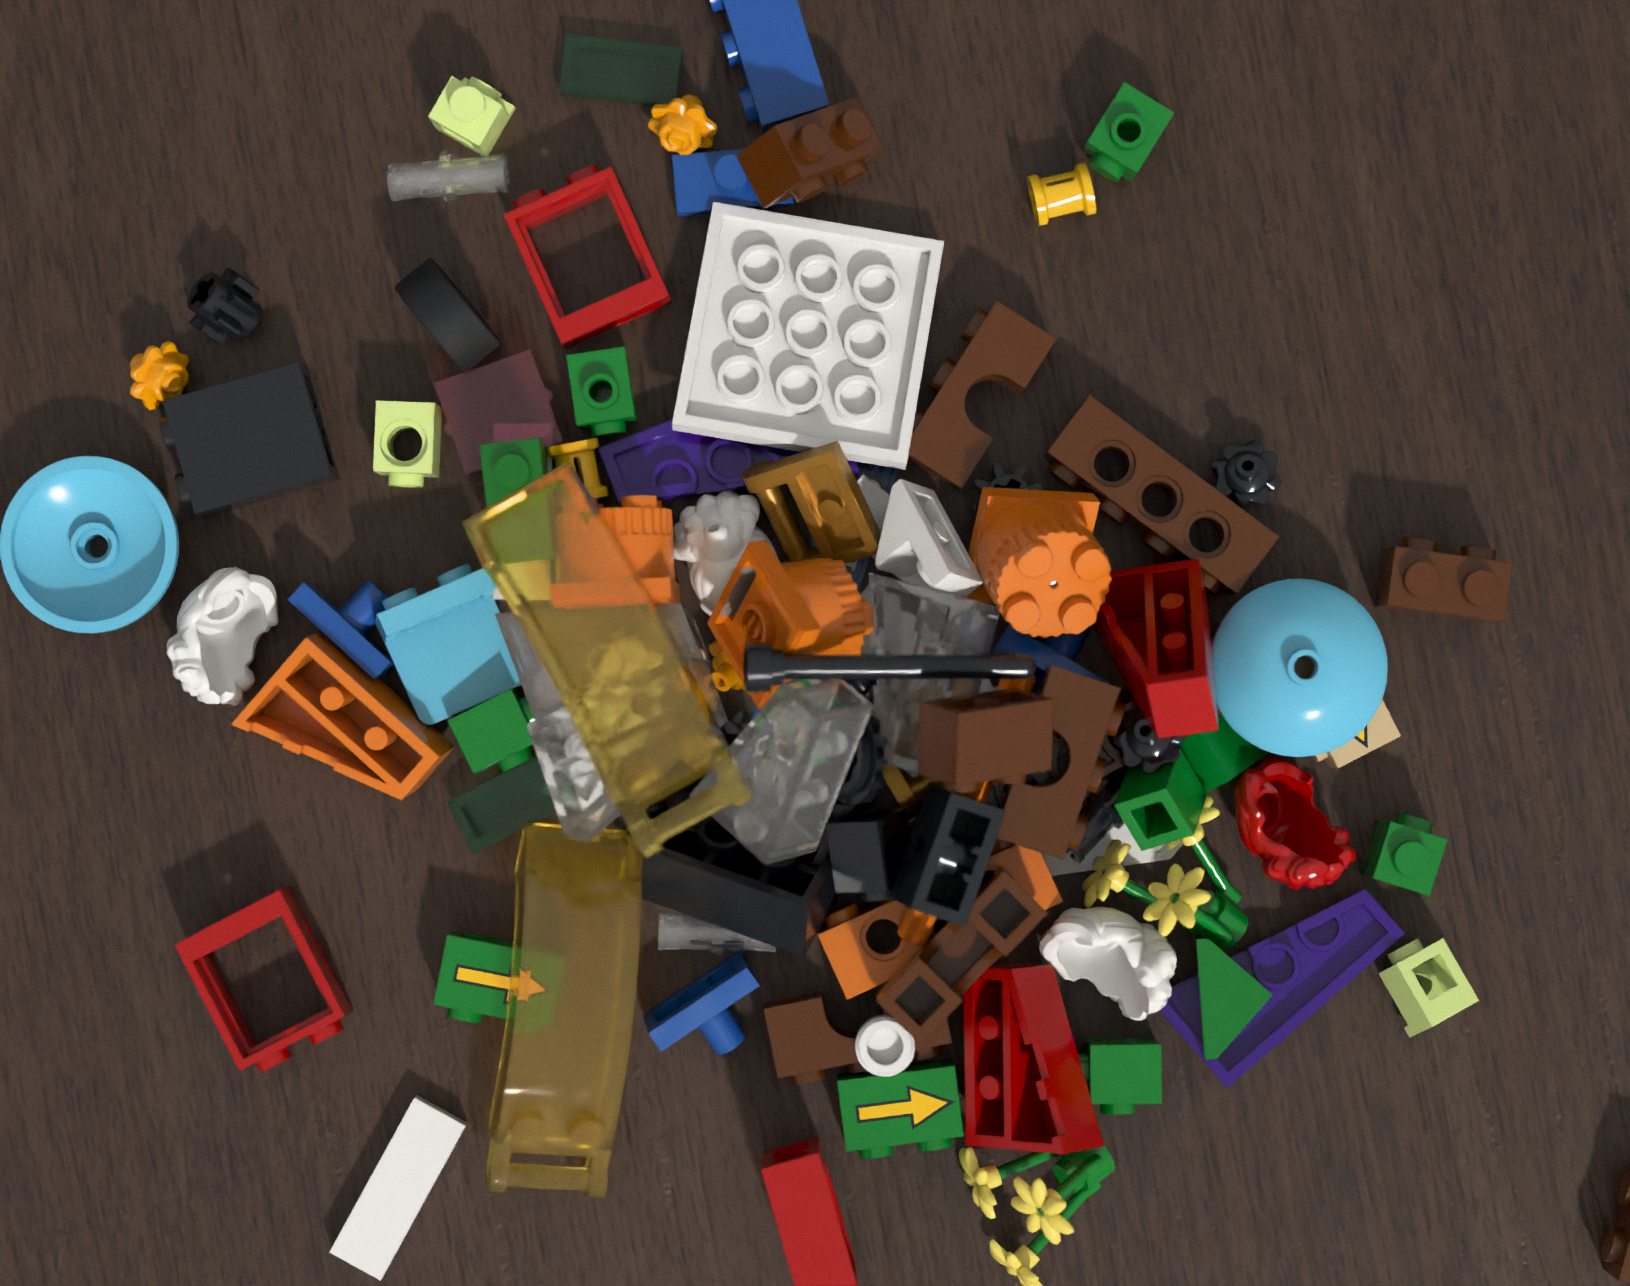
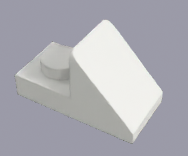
M903 479L898 480L891 488L875 558V566L879 570L903 577H908L918 570L924 581L936 590L942 589L967 597L983 584V581L935 491Z

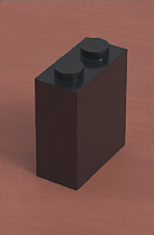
M299 361L162 401L166 416L159 418L161 434L168 451H177L182 473L175 474L177 490L184 507H193L195 515L207 518L340 479L309 369Z

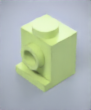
M451 76L428 117L437 130L487 158L516 108L500 98L502 95L500 92L471 76L470 79L464 77L460 81Z
M1418 938L1388 954L1387 956L1393 966L1378 973L1408 1024L1404 1029L1409 1038L1437 1025L1479 1001L1443 938L1423 948Z

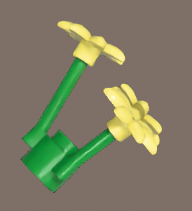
M1208 796L1206 797L1194 835L1167 843L1166 846L1169 850H1172L1181 841L1185 846H1191L1216 885V892L1196 889L1204 876V870L1201 867L1194 868L1184 876L1182 867L1178 864L1172 865L1169 869L1168 886L1152 882L1147 890L1128 879L1129 873L1120 865L1129 852L1131 845L1128 843L1121 845V840L1115 839L1108 845L1104 857L1098 856L1094 859L1093 867L1096 872L1092 873L1082 884V888L1086 892L1084 898L1085 907L1090 908L1097 898L1105 901L1110 889L1116 893L1123 890L1149 905L1143 913V918L1147 921L1159 919L1158 931L1163 937L1169 935L1175 923L1178 922L1192 935H1200L1203 939L1208 938L1221 950L1228 949L1237 943L1244 935L1248 926V916L1237 906L1242 893L1229 883L1202 839L1205 834L1201 824L1216 818L1220 814L1217 808L1210 807L1213 804V799Z
M972 1146L967 1147V1149L965 1147L960 1149L959 1159L965 1170L963 1179L970 1186H973L972 1196L974 1203L981 1207L983 1213L990 1219L996 1218L993 1206L997 1205L990 1189L1002 1185L1001 1179L1056 1157L1058 1159V1162L1053 1165V1172L1060 1185L1054 1190L1051 1188L1046 1189L1041 1178H1036L1031 1187L1020 1177H1016L1013 1182L1019 1196H1014L1011 1199V1205L1017 1211L1029 1214L1026 1221V1228L1029 1232L1034 1233L1039 1229L1042 1230L1027 1247L1022 1244L1014 1254L1010 1251L1007 1252L995 1240L991 1239L989 1241L990 1253L993 1258L1005 1266L1008 1274L1018 1275L1023 1286H1043L1038 1281L1039 1278L1031 1272L1032 1268L1040 1260L1037 1255L1049 1241L1055 1245L1059 1244L1061 1241L1060 1233L1068 1235L1074 1232L1072 1225L1067 1220L1088 1197L1101 1188L1100 1181L1115 1170L1114 1160L1105 1146L1067 1154L1031 1152L997 1167L994 1163L979 1167ZM1072 1193V1196L1065 1202L1063 1199Z

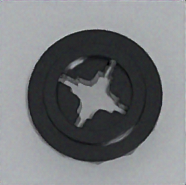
M847 709L841 712L834 720L825 742L824 768L826 777L836 798L846 805H860L861 803L873 802L876 789L883 787L885 783L882 771L883 766L889 763L884 757V748L888 741L886 737L880 735L881 724L879 718L869 716L866 709ZM854 752H857V758L854 757Z

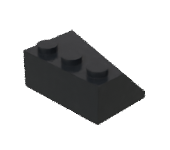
M692 774L643 849L641 899L804 957L840 894L835 892L825 823L855 809H872L875 798L873 802L861 803L860 805H846L840 802L836 796L822 795L823 787L801 785L800 793L770 791L761 780Z

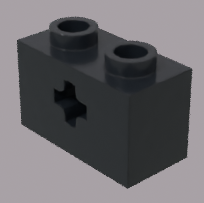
M929 782L890 896L912 910L966 927L1006 811L984 800L961 792L948 791L940 785Z

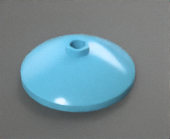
M79 456L63 459L52 463L34 474L22 485L11 500L0 532V559L8 584L18 600L26 609L45 623L77 633L109 632L125 627L143 617L160 601L174 577L179 557V532L171 506L161 490L152 480L134 467L120 461L99 456ZM103 536L107 540L108 550L105 555L96 558L90 551V544L95 537Z
M1286 579L1263 585L1251 591L1236 602L1226 613L1212 640L1216 703L1219 712L1240 737L1270 753L1282 756L1308 757L1320 755L1341 747L1367 726L1375 715L1384 695L1388 672L1387 654L1382 635L1376 623L1355 598L1345 591L1324 582L1311 579ZM1301 656L1309 657L1314 664L1313 674L1307 679L1299 678L1294 671V663Z

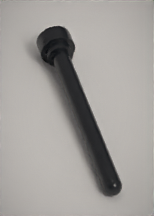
M745 643L743 655L745 692H770L772 686H782L784 679H1027L1036 670L1034 659L1028 655H784L783 649H772L771 643Z

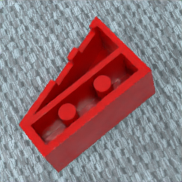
M1199 558L1110 571L1109 575L1112 578L1108 585L1110 590L1105 595V602L1099 607L1097 619L1093 626L1157 738L1217 731L1218 717L1210 610Z
M993 963L963 996L966 1145L1067 1154L1103 1147V1139L1053 964Z

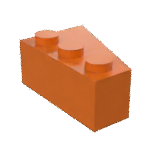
M322 631L307 636L231 724L244 731H254L281 743L283 748L298 755L303 753L334 767V771L399 800H403L418 790L455 748L432 725L423 724L408 703L381 679L374 680Z

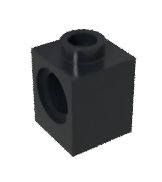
M906 808L855 809L825 823L835 892L859 893L861 901H879L891 898L890 893L910 839Z

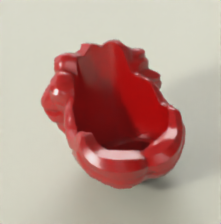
M1273 756L1264 760L1257 768H1251L1243 772L1235 786L1236 820L1240 839L1248 852L1262 861L1261 869L1265 876L1279 883H1285L1291 889H1300L1303 886L1314 889L1325 884L1331 885L1340 877L1344 869H1347L1349 864L1356 860V850L1350 846L1348 830L1338 826L1332 827L1328 817L1318 809L1313 798L1314 787L1312 783L1314 778L1311 774L1284 758Z

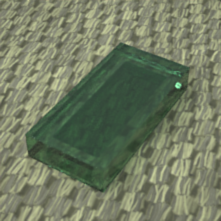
M566 34L559 93L561 96L647 106L668 104L674 98H677L682 47Z
M552 749L447 801L472 854L578 802Z

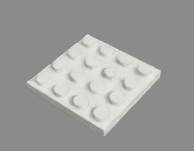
M713 202L672 421V430L797 452H804L838 441L847 460L906 470L944 241Z

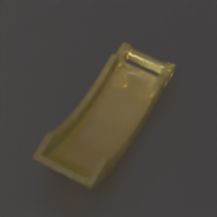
M568 462L462 522L483 569L499 589L537 652L585 744L611 802L620 810L634 842L646 858L662 850V842L724 807L732 803L739 807L754 798L753 792L739 769L707 700L669 627L610 525ZM716 770L721 780L719 783L653 820H649L645 808Z
M524 821L515 868L516 902L511 978L502 1051L489 1119L491 1141L485 1169V1189L488 1192H506L507 1187L583 1191L585 1197L604 1198L608 1184V1165L623 1095L634 1018L641 927L640 833L627 830ZM511 1152L587 1157L585 1167L509 1163Z

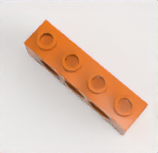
M999 838L996 839L985 871H996L1001 867L1044 910L1063 902L1041 852ZM892 897L881 900V902L859 911L856 902L839 908L827 915L825 919L827 926L818 931V937L846 999H850L889 981L922 947L899 938L898 943L893 948L880 951L872 948L867 942L866 933L873 922L887 919L899 926L907 906ZM942 926L933 927V930H932V932H931V935H930L929 939H930Z

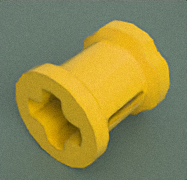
M1085 162L1076 164L1074 171L1044 178H1039L1036 174L1027 176L1028 192L1037 226L1048 224L1049 218L1083 211L1086 216L1096 214L1093 185Z
M598 438L546 447L547 456L554 458L561 492L555 496L557 505H562L563 500L600 498L609 495L607 486H603L600 483L594 450L599 447ZM574 458H576V460H577V465H578V470H579V476H580V481H581V484H580V485L578 484V479H577V474H576V469H575V464H574Z

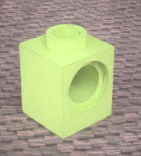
M376 400L373 472L388 476V486L419 488L424 487V477L439 478L442 408L436 403ZM405 430L418 431L422 438L420 453L409 461L398 460L393 451L395 438Z

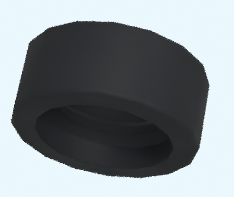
M428 258L396 284L395 290L442 349L464 372L469 371L500 345V340L432 258Z

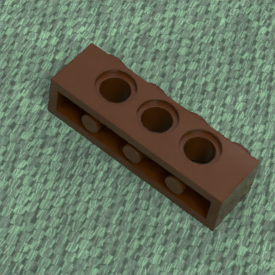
M1091 395L1086 398L1043 455V457L1053 463L1047 471L1054 478L1073 491H1076L1082 485L1100 498L1098 510L1122 527L1127 520L1132 522L1146 533L1141 540L1142 543L1166 561L1170 562L1174 555L1182 561L1199 558L1205 590L1215 597L1218 596L1221 590L1228 595L1237 594L1279 538L1277 534ZM1112 450L1122 457L1125 471L1120 480L1111 482L1099 477L1094 467V460L1098 452ZM1149 485L1162 486L1170 494L1171 508L1163 517L1150 515L1142 505V493ZM1196 520H1206L1212 523L1218 532V542L1210 552L1197 550L1189 540L1190 527Z

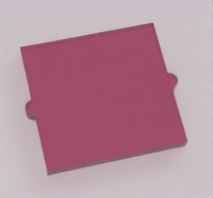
M531 349L434 383L447 420L444 432L453 437L465 475L482 470L480 444L544 437L545 448L563 442L550 401L553 399V393L549 389H545Z

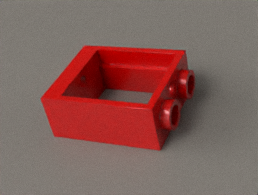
M591 165L580 169L566 178L568 186L548 195L544 189H537L526 193L512 202L514 210L503 214L565 350L672 303L612 166L600 171L598 165ZM608 195L646 280L566 315L528 230Z
M290 886L280 889L174 944L239 1071L256 1063L260 1073L292 1057L287 1046L306 1036L309 1037L312 1045L326 1040L344 1030L340 1019L353 1011ZM282 917L328 1008L256 1045L210 954Z
M819 1136L764 1151L762 1154L761 1172L794 1286H859L858 1269Z

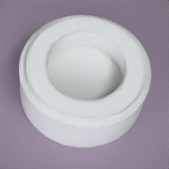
M878 1015L870 1018L860 1027L856 1035L855 1050L859 1062L867 1071L877 1076L888 1077L896 1075L908 1067L914 1056L915 1041L891 1015Z

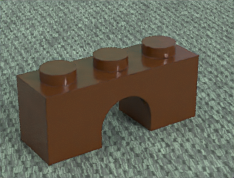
M996 301L989 314L978 308L960 337L968 342L969 345L958 363L947 357L937 372L929 388L938 394L926 413L916 407L908 460L960 492L993 440L991 436L979 430L969 420L965 411L967 392L980 382L994 380L1002 382L1022 394L1057 339Z
M1047 665L1038 695L1053 699V730L1064 742L1066 748L1065 765L1059 775L1047 783L1030 784L1023 782L1008 784L1000 807L1006 813L997 838L1064 860L1067 848L1074 850L1079 848L1088 821V816L1079 814L1086 791L1096 794L1106 768L1107 759L1098 757L1105 734L1115 737L1124 714L1126 703L1117 700L1121 688L1053 665Z
M999 867L979 888L966 927L947 921L875 994L877 1002L921 1044L963 1001L962 997L971 985L996 960L1003 955L1006 957L1048 913Z
M887 982L881 984V985H880V989H881ZM822 991L764 1003V1014L778 1079L790 1076L792 1085L812 1083L827 1078L825 1069L847 1064L850 1073L867 1071L861 1065L856 1055L855 1040L858 1031H845L831 1022L825 1010ZM882 1007V1011H881V1014H880V1015H890V1014ZM947 1018L921 1044L914 1039L915 1052L912 1061L939 1056L942 1054L940 1045L952 1043Z

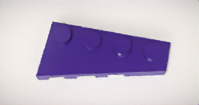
M673 419L598 448L620 505L621 497L633 495L657 496V501L715 494L724 491L746 490L747 487L741 475L747 468L761 461H777L801 453L672 430ZM847 460L853 474L860 475L856 461Z
M1364 889L1230 957L1267 989L1272 996L1215 1060H1204L1198 974L1173 986L1172 996L1167 999V1004L1160 1012L1223 1085L1228 1088L1402 937L1405 932L1371 894Z

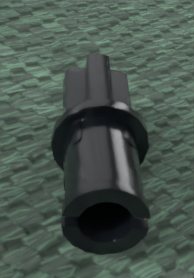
M1126 765L1097 794L1090 792L1086 796L1088 803L1079 812V814L1088 816L1083 838L1077 850L1067 848L1066 854L1070 850L1073 852L1070 857L1074 861L1081 863L1085 856L1113 827L1120 829L1124 825V821L1114 807V803L1127 770Z

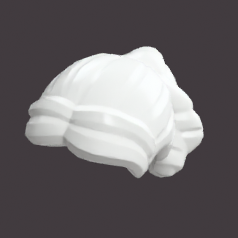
M735 491L720 492L717 496L705 494L698 499L696 506H687L680 513L679 522L673 526L674 558L680 561H687L690 583L701 601L700 607L709 616L712 615L749 542L766 540L778 558L772 542L756 526L760 512V503L758 498L753 495L739 496Z
M238 567L218 569L207 580L196 587L183 601L177 615V633L167 641L166 652L172 661L173 676L181 681L185 692H189L191 696H197L198 701L206 704L221 703L236 706L242 702L243 692L251 689L255 682L254 674L250 670L249 665L254 659L256 645L262 634L267 633L279 621L277 594L272 582L261 575L248 574Z
M1108 907L1070 908L1065 910L1055 920L1052 927L1041 938L1039 950L1042 957L1049 964H1053V967L1065 980L1074 982L1081 978L1088 979L1102 995L1110 996L1112 1001L1118 1002L1119 1009L1125 1017L1142 1021L1148 1014L1160 1011L1167 1004V999L1172 996V987L1169 979L1174 976V971L1177 967V956L1173 947L1165 937L1160 935L1153 925L1139 923L1127 913Z

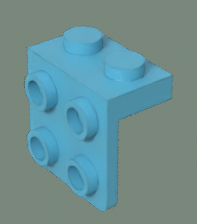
M469 564L450 570L436 578L440 587L418 596L415 588L397 593L382 601L385 611L376 615L375 625L393 661L418 719L425 725H434L510 689H515L521 686L527 679L526 668L492 595L496 590V586L487 566L475 572H472Z

